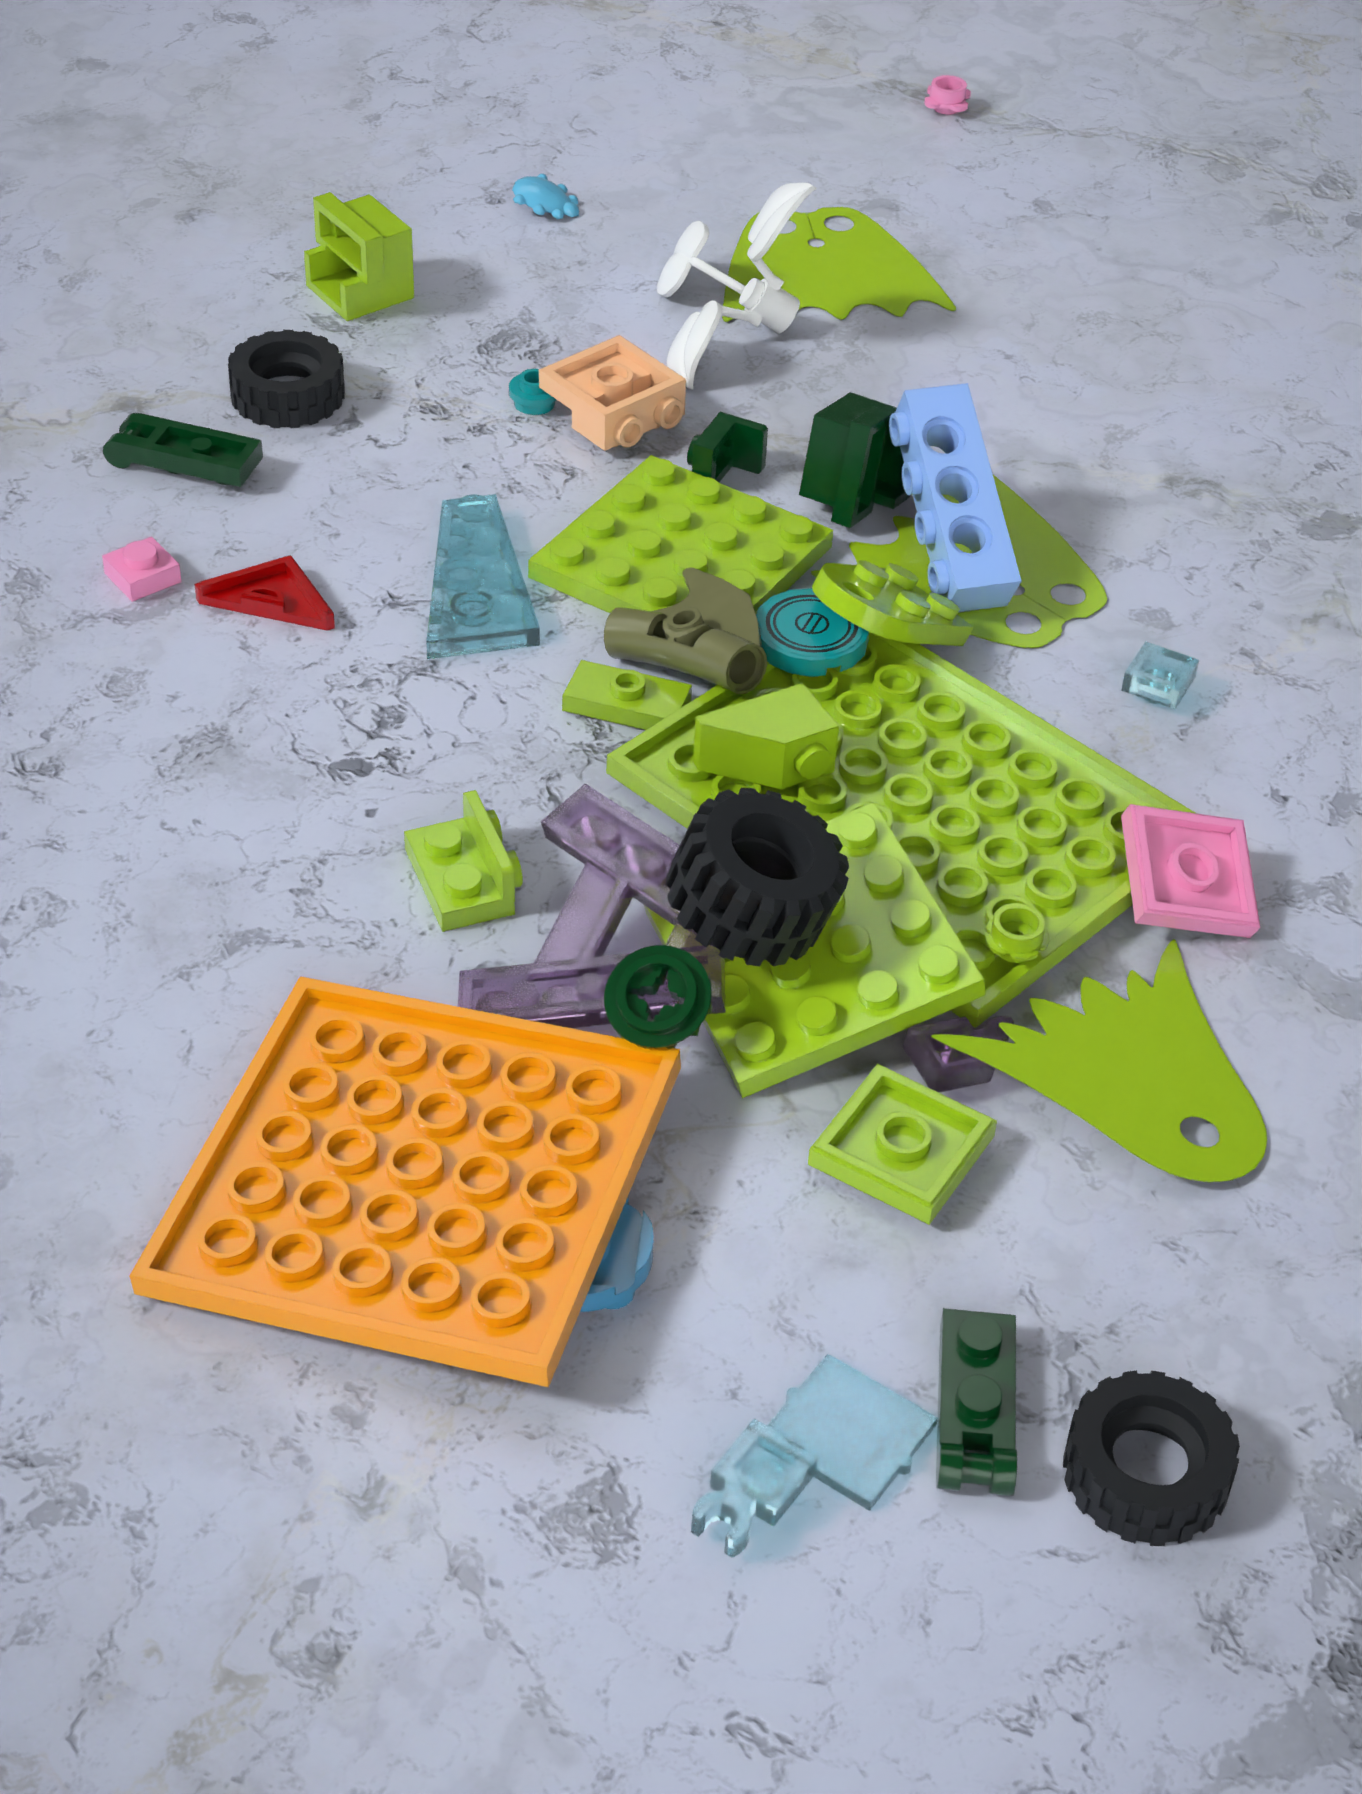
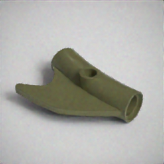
M692 567L686 568L682 574L690 592L680 603L654 611L619 607L610 612L604 627V644L608 655L614 659L647 663L677 670L710 681L736 694H746L752 691L765 675L767 657L762 648L761 631L750 595L722 578Z

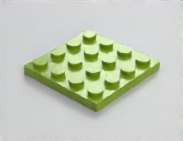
M650 455L528 560V578L608 613L619 607L654 611L680 603L689 595L690 591L685 583L682 572L684 569L692 567L722 578L748 593L755 614H757L758 608L774 595L787 591L832 548L833 529L811 521L805 516L796 515L767 503L759 497L750 496L723 485L713 478L704 477L684 469L669 460Z
M875 802L826 821L828 824L827 832L837 835L843 845L839 853L848 858L849 869L845 875L849 879L845 891L814 946L809 947L807 953L798 960L789 957L786 964L772 966L767 960H763L759 967L746 965L743 958L736 956L733 961L719 955V949L712 945L706 948L696 941L697 933L693 929H684L677 920L680 911L671 908L667 898L670 891L669 887L642 897L645 912L662 945L674 946L692 954L703 965L712 984V1013L707 1014L703 1024L742 1099L986 995L984 978Z

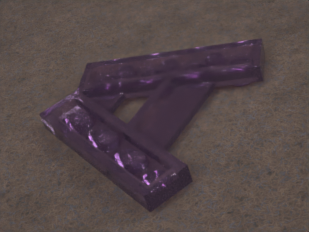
M586 783L541 821L545 838L585 864L534 963L463 970L459 973L458 1007L567 1028L609 1025L610 1022L604 1007L606 983L617 964L631 953L603 955L632 898H635L674 925L665 945L687 951L697 958L705 968L712 984V1013L709 1014L726 1013V958L720 956V950L712 945L706 948L696 941L697 933L693 929H684L677 920L680 911L671 908L667 898L670 888L666 886V875L680 845ZM666 978L664 985H660L655 995L645 994L644 997L639 996L640 999L647 1001L651 1009L652 1020H654L655 1015H659L663 1005L674 1006L675 1003L680 1004L679 1001L671 998Z

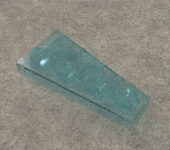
M472 494L462 498L442 500L426 640L427 659L540 645V627L496 494L484 496Z

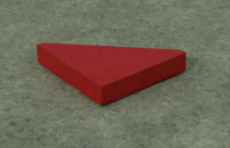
M291 555L194 584L196 600L201 605L326 631L335 628L334 612Z

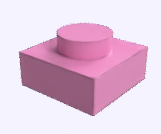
M152 536L141 541L131 542L125 547L102 555L104 573L132 602L182 582L180 564Z

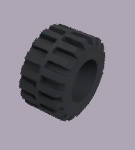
M741 788L738 794L729 789L719 792L715 800L708 798L700 805L670 864L671 867L666 875V886L670 888L667 895L670 907L680 911L677 920L684 929H693L697 933L696 941L706 948L712 945L719 949V955L733 961L736 956L743 958L746 965L759 967L763 960H767L772 966L786 964L789 957L798 960L807 953L809 947L814 946L848 883L849 878L845 875L849 869L848 858L839 853L843 845L838 836L827 832L828 824L819 815L812 816L805 811L807 806L796 800L793 803L784 800L780 793L767 790L766 794H760L755 788Z

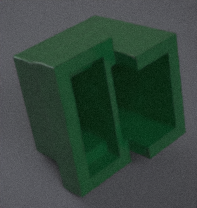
M849 392L814 414L799 495L834 507L831 522L851 528L872 513L874 503L895 509L911 497V495L906 494L903 487L902 466L904 460L900 446H894L890 437L889 420L891 414L895 413L896 407Z

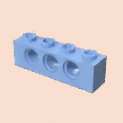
M965 383L905 390L895 413H892L890 416L889 430L893 445L900 446L904 460L902 466L904 490L907 495H913L917 510L915 515L916 537L921 545L926 544L930 560L928 565L930 590L932 593L942 595L954 602L960 608L959 612L1007 606L1021 583V577L969 385ZM930 446L938 447L942 449L946 454L938 453L934 451ZM942 494L954 497L959 503L948 501ZM955 544L967 546L972 553L961 551Z

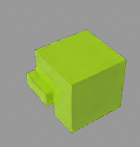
M331 192L313 197L316 242L321 246L304 251L306 286L346 321L414 299L412 228L370 194L344 203Z

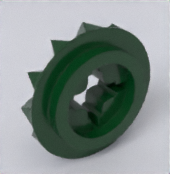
M668 945L644 947L626 956L611 972L604 991L605 1012L610 1024L620 1038L646 1049L675 1048L677 1043L689 1036H698L700 1026L707 1014L712 1013V984L703 965L687 951ZM666 978L671 998L679 1001L680 1004L675 1003L674 1006L663 1005L659 1015H655L654 1021H652L651 1009L647 1001L640 999L639 996L644 997L645 994L655 995L660 985H664Z

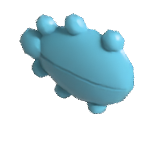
M545 174L525 176L514 183L512 188L515 195L513 198L514 202L520 205L526 204L528 207L533 208L536 214L544 215L545 212H548L557 219H563L564 215L569 217L579 216L578 198L575 195L567 196V187L564 184H554L548 180Z

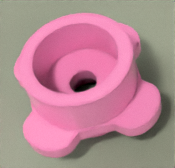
M951 75L938 76L928 86L927 93L930 96L925 98L924 105L946 115L963 112L968 109L966 99L970 98L971 91L967 89V83L959 77Z

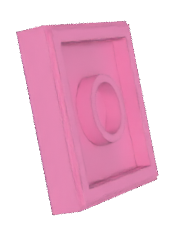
M1133 804L1127 807L1121 815L1136 924L1251 938L1260 929L1244 820Z

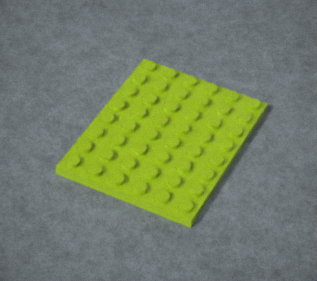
M869 632L865 656L852 668L840 672V665L835 668H827L826 675L809 677L788 673L767 662L764 677L752 691L746 694H736L716 685L607 754L606 773L687 829L694 814L698 812L703 802L708 798L715 800L719 792L728 789L736 794L739 793L741 788H755L760 794H766L767 790L780 793L782 799L791 803L794 800L807 806L805 811L812 816L819 815L825 822L875 802L984 978L985 996L950 1010L975 1028L1133 905L1121 815L1130 804L1195 813L924 646L892 641ZM803 683L839 725L835 772L788 788L777 789L700 771L693 763L696 716ZM1011 903H1021L1034 907L1043 915L1045 929L1048 931L1050 939L1048 947L1044 951H1039L1035 959L1021 963L1008 962L989 949L986 944V936L989 935L986 932V926L1000 907Z

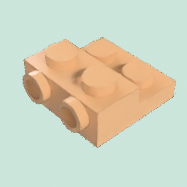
M620 335L539 369V388L571 409L572 428L604 451L619 445L626 448L632 447L641 439L643 433L660 426L664 429H671L685 415L686 379Z

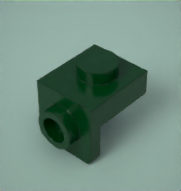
M719 412L701 435L696 434L693 437L687 453V463L692 466V472L704 477L713 478L719 483L731 467L760 474L766 466L768 428L761 423Z

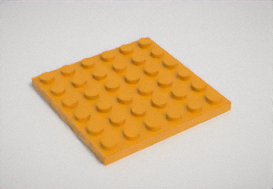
M300 976L129 1275L134 1294L549 1388L680 1072V1049H667L665 1047L646 1049L619 1037Z

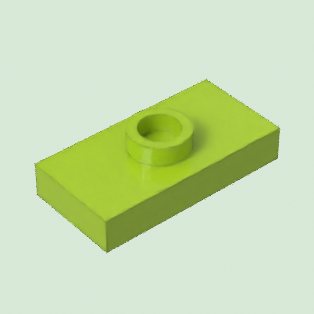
M581 660L562 695V711L647 730L691 702L692 685L642 674L635 670H625Z

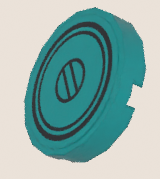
M812 588L788 590L774 595L758 608L756 617L761 631L762 648L766 653L767 662L791 674L809 677L826 675L827 668H835L841 665L840 672L852 668L865 656L869 631L851 623L831 610L815 595Z

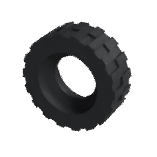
M268 331L259 336L249 337L244 343H239L235 347V351L230 353L228 357L232 405L234 409L239 410V415L245 419L252 420V423L269 425L271 428H300L302 425H313L319 423V420L331 417L336 409L339 410L342 406V399H345L342 353H339V348L334 343L331 344L327 338L321 335L316 336L312 332ZM280 376L304 377L295 381L269 380Z
M1137 1370L1123 1372L1122 1376L1114 1379L1109 1376L1099 1381L1098 1387L1092 1392L1088 1390L1081 1398L1078 1410L1075 1409L1063 1455V1468L1067 1469L1064 1481L1068 1492H1073L1076 1498L1075 1505L1083 1515L1087 1513L1095 1520L1094 1525L1106 1533L1110 1530L1120 1535L1121 1540L1134 1544L1136 1541L1148 1542L1150 1546H1165L1166 1542L1173 1541L1181 1544L1192 1540L1194 1534L1200 1531L1205 1533L1214 1524L1216 1515L1221 1516L1227 1504L1240 1459L1236 1458L1240 1444L1238 1434H1234L1231 1428L1233 1421L1226 1411H1221L1215 1404L1216 1399L1207 1391L1201 1392L1192 1386V1382L1181 1377L1178 1380L1165 1376V1372L1152 1370L1151 1373H1137ZM1142 1430L1161 1434L1172 1439L1185 1450L1188 1459V1469L1179 1481L1171 1485H1156L1142 1482L1127 1475L1118 1468L1113 1456L1114 1443L1127 1431Z

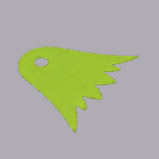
M1172 939L1161 956L1154 977L1153 987H1150L1134 970L1129 971L1126 983L1129 1001L1090 977H1084L1080 985L1081 1003L1085 1015L1055 1002L1030 998L1031 1009L1046 1035L1020 1025L1003 1022L999 1023V1027L1015 1043L966 1035H931L932 1038L972 1056L1028 1085L1091 1124L1130 1153L1169 1174L1202 1182L1231 1181L1243 1177L1254 1170L1264 1157L1267 1145V1132L1261 1112L1220 1047L1199 1006L1175 939ZM1190 1117L1205 1119L1218 1130L1219 1141L1209 1147L1195 1145L1182 1135L1180 1124L1184 1119Z

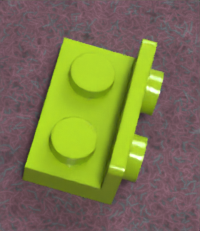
M476 790L463 792V818L404 831L405 851L442 932L515 915V888L521 887L523 884L522 869L518 856L514 850H505L502 844L503 837L499 818L495 810L486 811Z

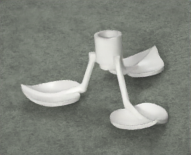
M789 183L777 188L767 199L754 221L748 235V240L752 245L749 247L747 255L763 275L764 279L761 281L753 278L744 286L697 258L709 236V228L703 222L695 221L691 223L681 235L675 247L674 255L668 259L662 270L657 284V292L666 298L672 296L684 282L691 266H694L741 294L739 303L745 307L743 311L721 306L720 303L712 300L704 305L701 312L691 314L683 324L669 349L667 367L686 379V388L694 389L693 383L697 365L712 338L721 316L748 321L756 327L762 323L778 334L784 332L794 320L800 306V300L781 288L784 281L772 273L762 260V257L769 250L784 225L800 204L817 189L810 183Z

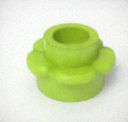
M1011 903L1000 907L986 926V932L989 934L986 936L987 946L993 953L1008 962L1021 963L1033 960L1038 956L1039 951H1044L1049 944L1050 937L1045 929L1043 915L1034 907L1026 904Z

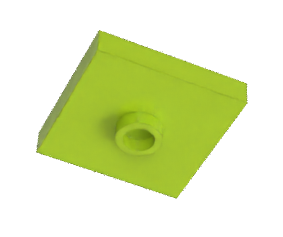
M877 1063L810 1147L808 1165L930 1225L994 1138L997 1120Z

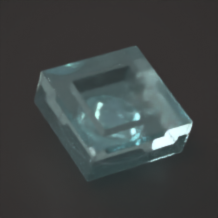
M1145 641L1124 673L1121 691L1141 697L1154 704H1161L1176 709L1196 678L1199 659Z

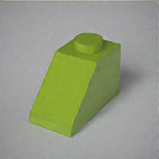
M803 683L696 716L693 763L700 771L777 789L788 788L835 772L839 725Z

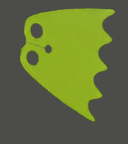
M824 207L807 214L794 212L789 220L795 223L796 229L790 233H779L769 250L762 257V260L772 273L784 281L781 288L800 300L799 309L817 307L842 320L856 306L871 304L883 308L894 316L902 317L912 302L922 300L936 303L950 311H956L954 303L920 262L878 223L853 208ZM759 212L748 221L743 229L729 267L728 276L744 286L753 278H757L760 281L764 279L747 255L748 249L752 245L748 240V235ZM843 216L852 220L854 226L846 231H835L827 228L824 221L829 217ZM820 239L825 244L821 247H813L808 244V241ZM726 286L723 306L743 311L745 308L739 303L741 294ZM722 316V318H723V320H724L725 322H729V321H731L732 319H734V318Z
M993 475L1021 577L1020 586L1024 588L1025 592L1021 595H1013L1007 606L958 612L957 615L974 627L970 634L972 636L1022 648L1042 647L1061 635V627L1066 621L1073 618L1089 617L1103 608L1107 602V595L1099 579L1067 541L1028 503ZM942 494L948 501L959 503L954 497ZM905 516L893 517L899 537L890 544L849 543L857 563L859 560H863L880 568H887L889 563L899 565L918 577L917 587L927 594L932 593L928 583V565L930 560L926 544L921 545L917 540L915 518ZM955 544L961 551L972 553L967 546ZM812 570L811 574L817 577L820 570ZM1059 584H1073L1084 590L1086 598L1079 604H1062L1052 598L1051 589ZM1017 612L1030 613L1040 619L1041 628L1031 634L1017 633L1007 627L1006 618Z

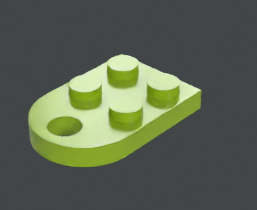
M859 560L857 565L825 563L812 585L815 595L838 615L873 634L892 641L964 646L974 628L957 615L960 608L954 602L936 593L927 594L916 586L919 580L916 575L896 564L889 563L887 568H880L863 560Z

